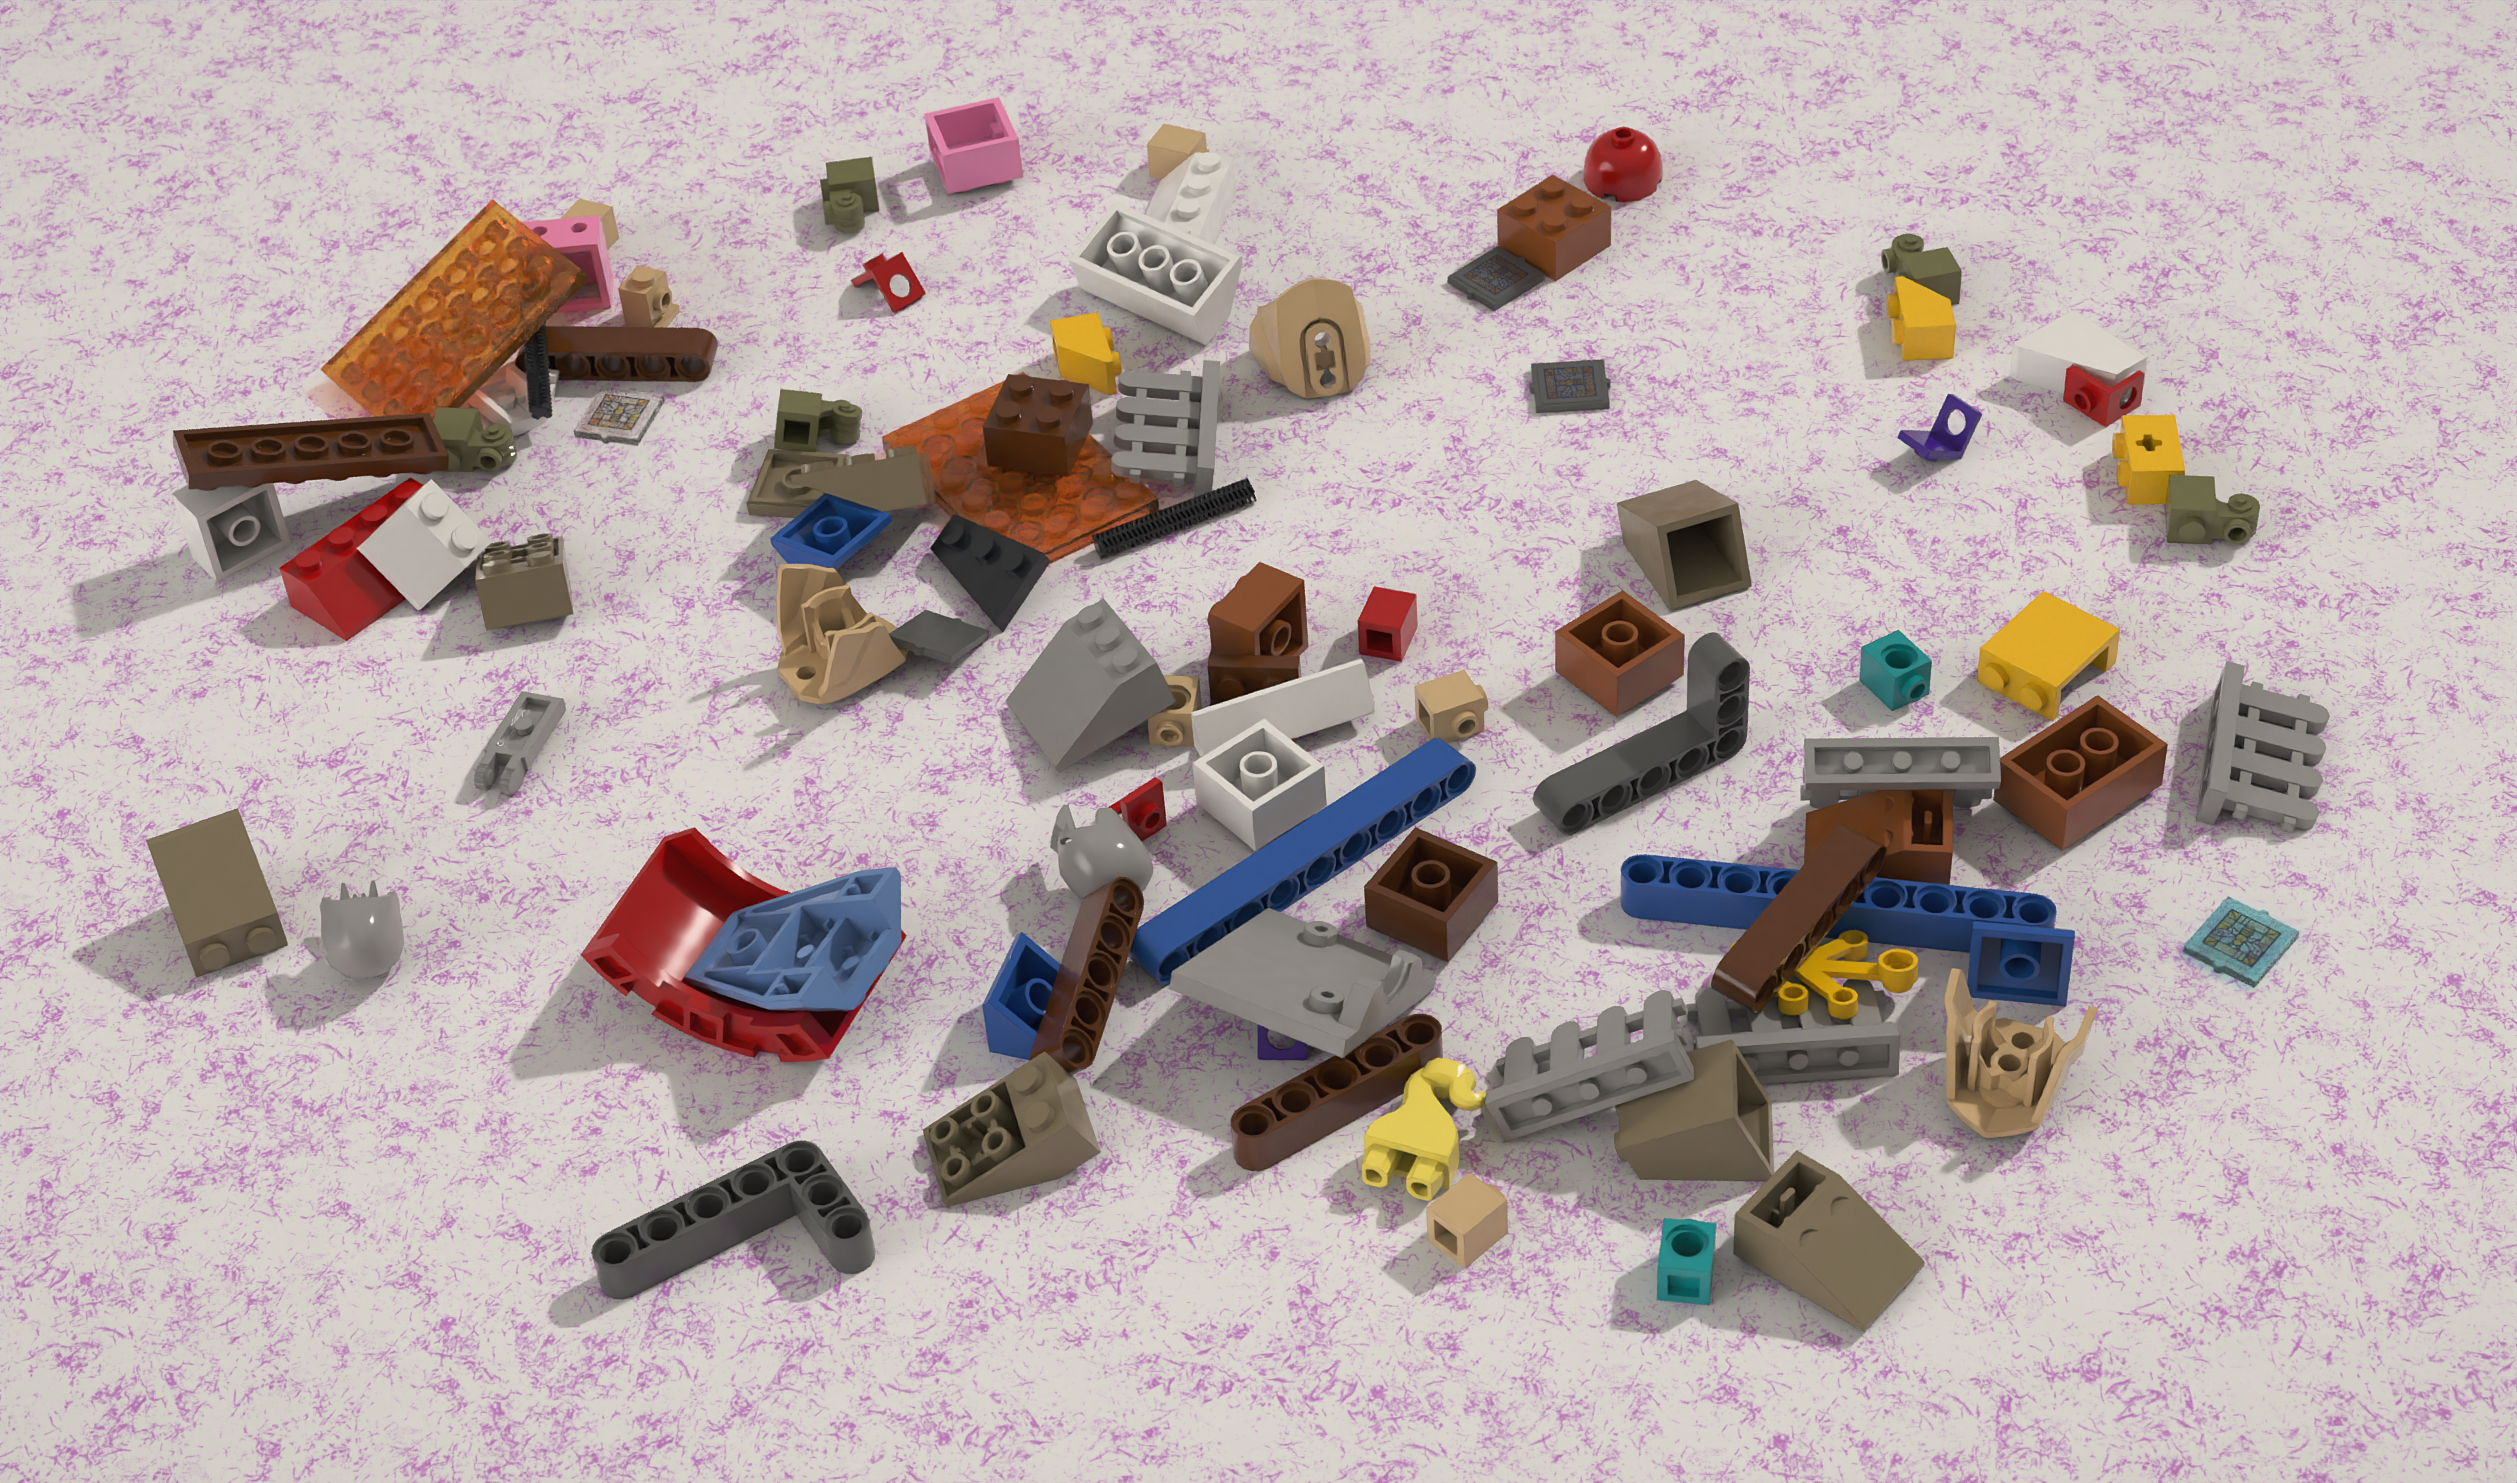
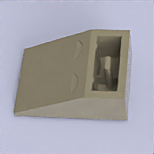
M916 446L885 450L886 459L875 460L874 453L844 457V466L836 468L833 467V461L800 465L802 474L790 475L791 482L883 512L937 503L929 453H917Z
M543 533L528 537L527 543L510 546L509 541L495 542L489 544L485 551L477 556L475 582L486 631L573 614V600L563 537L553 538L551 533Z
M1045 1051L923 1129L942 1199L948 1207L1060 1179L1101 1153L1077 1080Z
M1798 1150L1735 1213L1734 1255L1862 1332L1873 1323L1925 1264V1261L1839 1174Z

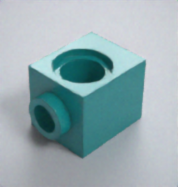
M1897 630L1861 647L1859 680L1891 711H1894L1909 703L1916 702L1929 694L1932 660L1900 630Z
M1663 1218L1657 1268V1300L1710 1305L1715 1261L1716 1223L1694 1219Z

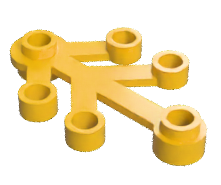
M1849 930L1841 933L1838 939L1820 947L1818 944L1792 975L1828 1000V1012L1831 1016L1839 1019H1848L1858 1013V994L1851 988L1841 986L1832 978L1881 981L1887 991L1904 993L1909 991L1918 979V958L1911 951L1891 949L1879 956L1878 963L1854 962L1867 957L1868 936L1858 930ZM1842 957L1843 959L1849 960V961H1839V960H1836V959H1839V958ZM1787 980L1775 994L1778 996V1009L1784 1014L1799 1015L1808 1009V990L1802 985L1792 984Z

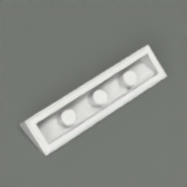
M1362 658L1191 712L1194 746L1200 757L1263 719H1266L1288 738L1295 739L1374 713V700Z

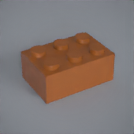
M2097 695L2000 758L2001 784L1999 789H1994L1993 800L2063 851L2162 785L2168 744Z

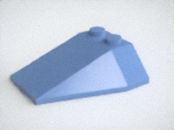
M896 867L860 870L734 911L684 977L691 985L768 1010H808L809 1012L854 1010L864 1001L865 993L877 976L888 967L890 958L901 944V874Z

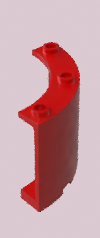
M695 827L664 836L580 954L616 990L624 996L633 991L656 1007L651 1015L677 1030L705 1043L755 1058L759 1051L774 1053L778 1055L782 1062H812L829 1059L884 973L883 971L877 976L865 993L864 1001L854 1010L849 1011L768 1010L689 984L684 977L732 912L790 894L788 891L781 890L764 882L735 864L715 848ZM901 929V944H902L903 941L905 940V938L907 937V935H906V934L902 931V929ZM901 944L899 945V947L897 948V950L895 951V953H894V954L892 955V957L890 958L889 963L891 962V960L893 959L894 955L896 954V952H897L898 949L900 948Z

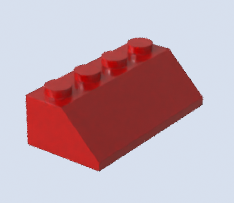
M410 477L281 566L279 569L291 607L348 641L406 600L357 548L404 502L418 491L423 484Z

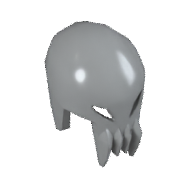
M1063 805L1060 809L1052 831L1050 848L1058 854L1060 875L1075 895L1084 899L1085 896L1118 877H1127L1133 880L1142 892L1146 889L1153 875L1154 868L1149 852L1129 825L1112 808L1097 809L1095 825L1079 828L1075 827L1069 805Z
M372 880L369 897L362 893L361 897L353 894V897L350 898L346 884L342 883L340 900H332L330 897L322 898L320 904L322 951L330 967L348 978L370 979L385 974L399 961L404 946L400 901L395 891L378 897L375 881Z

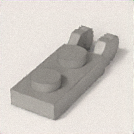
M521 691L484 749L485 754L474 774L475 788L484 791L489 790L498 778L499 766L501 765L506 766L499 780L501 793L511 796L515 795L518 788L520 789L523 784L525 770L528 771L565 713L564 699Z

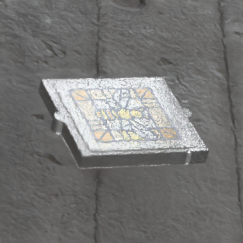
M601 386L575 427L574 435L578 438L599 440L603 444L614 442L638 446L665 402L664 395L637 391L636 388L626 390Z

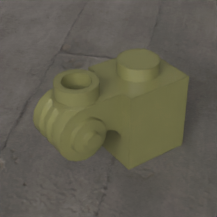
M872 157L827 162V178L820 179L826 225L834 224L835 228L841 232H857L865 226L863 213L880 211Z
M1902 234L1893 239L1889 249L1882 250L1881 262L1886 274L1894 273L1895 277L1903 276L1950 299L1951 305L1959 304L1962 270L1948 247L1923 251L1924 241L1920 236Z
M780 389L774 449L816 452L817 438L821 435H830V438L839 444L854 443L860 438L862 409L846 400H822V393Z
M438 407L433 422L449 455L448 470L440 472H474L476 467L487 472H494L500 467L510 465L516 460L518 453L510 427L503 424H495L483 430L478 408Z
M2169 475L2165 503L2167 543L2212 544V539H2225L2231 544L2245 543L2256 534L2260 511L2259 501L2255 497L2243 493L2232 495L2228 503L2219 501L2215 495L2214 476Z

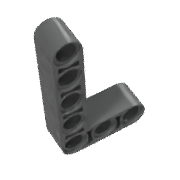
M1711 632L1703 635L1692 645L1688 655L1687 710L1550 775L1537 786L1533 795L1534 805L1564 835H1572L1732 758L1743 748L1747 739L1749 662L1718 633Z
M806 1140L794 1141L603 1234L593 1244L591 1254L602 1292L607 1297L613 1299H627L796 1215L833 1268L844 1274H856L866 1270L875 1260L876 1251L870 1221L866 1211L821 1149L814 1143Z

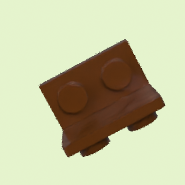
M1209 654L1207 665L1210 690L1209 706L1301 678L1300 656ZM1297 738L1291 740L1296 743Z

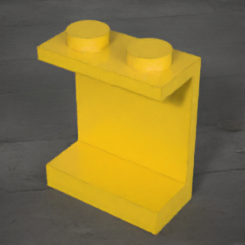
M2043 591L1980 647L1977 682L2054 721L2059 716L2061 689L2088 664L2107 672L2116 663L2120 629Z

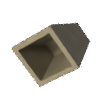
M1693 480L1616 503L1623 544L1668 609L1674 610L1752 586L1739 504L1736 501L1698 480Z
M238 808L146 840L196 978L288 945L277 909Z
M1732 1039L1686 1052L1694 1066V1080L1615 1106L1619 1117V1132L1614 1134L1616 1152L1622 1162L1630 1164L1640 1180L1765 1182L1774 1174L1772 1101Z

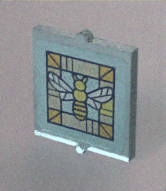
M2228 896L2185 943L2183 953L2213 967V971L2217 974L2225 973L2255 988L2298 939L2299 931L2268 916L2269 913L2266 910L2257 911Z

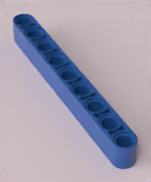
M1434 738L1141 925L1136 930L1128 957L1161 985L1170 984L1173 970L1267 908L1282 912L1461 795L1469 788L1475 778V764L1441 738Z
M1647 854L1634 855L1627 858L1621 866L1620 903L1621 908L1626 914L1639 919L1747 930L1799 870ZM1874 878L1824 938L1838 939L1839 935L1845 931L1858 930L1868 936V942L1970 953L1972 921L2055 928L2057 911L2052 900L2034 893Z

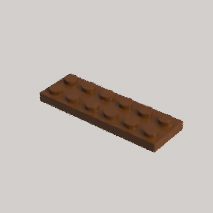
M430 413L173 430V447L188 489L211 491L219 487L229 486L253 488L262 484L282 482L301 484L309 480L322 479L343 481L349 477L362 476L385 478L391 474L402 473L425 475L434 471L448 470L449 465L448 452Z

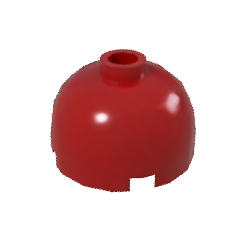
M1628 127L1612 129L1599 135L1587 150L1584 162V183L1586 188L1596 197L1604 199V193L1616 195V202L1638 201L1652 195L1657 190V183L1662 181L1661 154L1654 141L1645 133Z

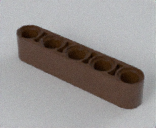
M546 326L545 333H547L546 344L548 345L546 347L548 348V367L552 370H559L558 380L699 382L709 376L718 349L716 337L710 331L702 328ZM523 339L515 359V366L526 373Z
M1844 824L1839 825L1722 958L1712 977V989L1755 1013L1760 1012L1874 880L1885 861L1887 847Z
M1118 877L1085 896L1081 902L1030 1052V1060L1045 1051L1072 1076L1093 1063L1144 909L1143 893L1133 880L1127 877Z
M1424 1013L1407 1016L1377 1032L1345 1057L1341 1058L1335 1055L1238 1108L1231 1117L1233 1154L1236 1163L1249 1171H1262L1270 1168L1404 1094L1405 1084L1413 1073L1425 1067L1428 1061L1435 1058H1443L1442 1026L1440 1022L1433 1016Z

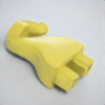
M1435 1058L1428 1061L1425 1067L1409 1077L1405 1084L1403 1102L1396 1111L1373 1121L1364 1134L1365 1153L1361 1167L1362 1181L1365 1184L1382 1188L1388 1185L1392 1175L1406 1178V1191L1413 1197L1426 1201H1431L1440 1187L1450 1188L1459 1165V1138L1457 1127L1452 1117L1438 1100L1450 1099L1454 1106L1467 1111L1485 1107L1486 1091L1473 1092L1476 1087V1079L1473 1072L1457 1061L1447 1058Z

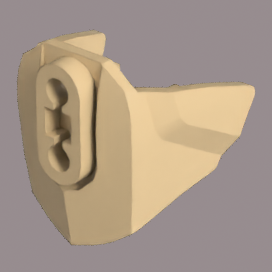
M1319 277L1303 280L1288 288L1276 300L1267 305L1258 306L1257 314L1250 324L1249 349L1260 367L1272 381L1283 384L1289 391L1305 399L1350 392L1364 378L1365 369L1370 364V343L1363 307L1354 297L1352 288L1340 281ZM1325 332L1321 339L1315 340L1316 335ZM1328 368L1329 372L1333 374V378L1327 384H1320V378L1324 374L1323 369Z
M782 564L779 566L776 611L777 630L782 651L777 670L780 677L790 687L796 699L818 705L841 700L884 677L906 662L908 650L896 646L889 635L897 627L887 620L874 615L872 612L866 613L852 595L850 586L845 584L840 574L834 568H825L812 564Z
M1952 968L1943 1000L1948 1018L1946 1029L1947 1104L1963 1122L1984 1138L2013 1136L2038 1129L2051 1110L2066 1080L2070 1067L2084 1052L2098 1008L2088 1007L2077 1036L2065 1043L2054 1032L2053 1017H2046L2043 1028L2008 1018L1995 1019L1997 1002L1989 1000L1988 1005L1977 1012L1974 1009L1963 971Z

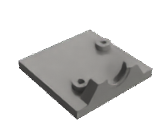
M1267 908L1173 970L1169 989L1343 1058L1433 991L1437 972L1422 967L1421 957L1403 950H1398L1391 955L1338 935V929L1330 923L1323 921L1307 923Z

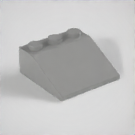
M1104 598L1094 605L1083 608L1077 615L1062 625L1005 700L1058 773L1071 767L1176 702L1157 662Z

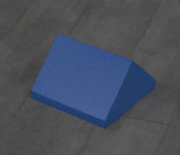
M824 493L772 536L770 541L774 549L788 564H812L825 568H834L838 571L870 544L892 522L891 514Z
M1972 921L1967 986L1971 998L2066 1007L2075 931L2070 929Z
M1023 932L1016 935L982 1004L989 1052L1030 1060V1052L1060 963Z

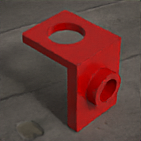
M903 252L888 259L885 258L883 253L862 264L865 272L851 280L853 286L856 287L873 278L893 313L926 294ZM894 275H901L907 279L909 292L905 297H898L892 292L890 280Z
M2072 365L2066 369L2063 401L2106 428L2122 418V415H2127L2140 407L2145 373L2139 370L2110 388L2080 368ZM2132 387L2129 399L2125 404L2119 406L2123 394Z
M1154 777L1108 807L1112 808L1117 814L1122 813V819L1142 842L1167 826L1163 783L1157 777Z

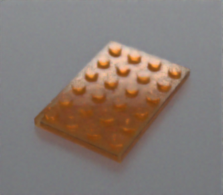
M492 199L320 370L372 417L430 413L432 419H434L438 407L460 408L589 278L579 267Z
M1004 381L882 436L884 451L906 446H916L917 453H929L937 504L950 517L956 514L1039 550L1051 560L1050 564L1093 544L1092 535L1096 533H1101L1107 529L1159 511L1158 498L1141 482L1131 483L1128 477L1117 476L1111 471L1113 455L1090 434H1088L1069 477L988 466L982 426Z

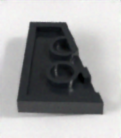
M956 514L952 515L930 548L1002 632L1009 625L1051 562L1043 552Z

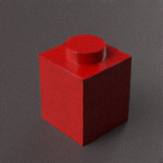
M1373 587L1357 621L1359 654L1402 662L1418 628L1416 594Z

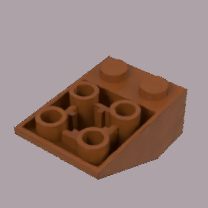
M1953 789L1878 790L1806 813L1804 864L1839 825L1844 824L1887 847L1885 861L1875 878L1950 885L1953 855Z

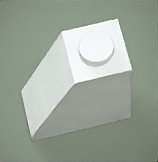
M2074 309L2013 343L2010 377L2017 381L2064 394L2066 369L2075 365L2111 388L2139 370L2145 373L2147 357ZM2132 387L2123 394L2120 403L2129 399Z

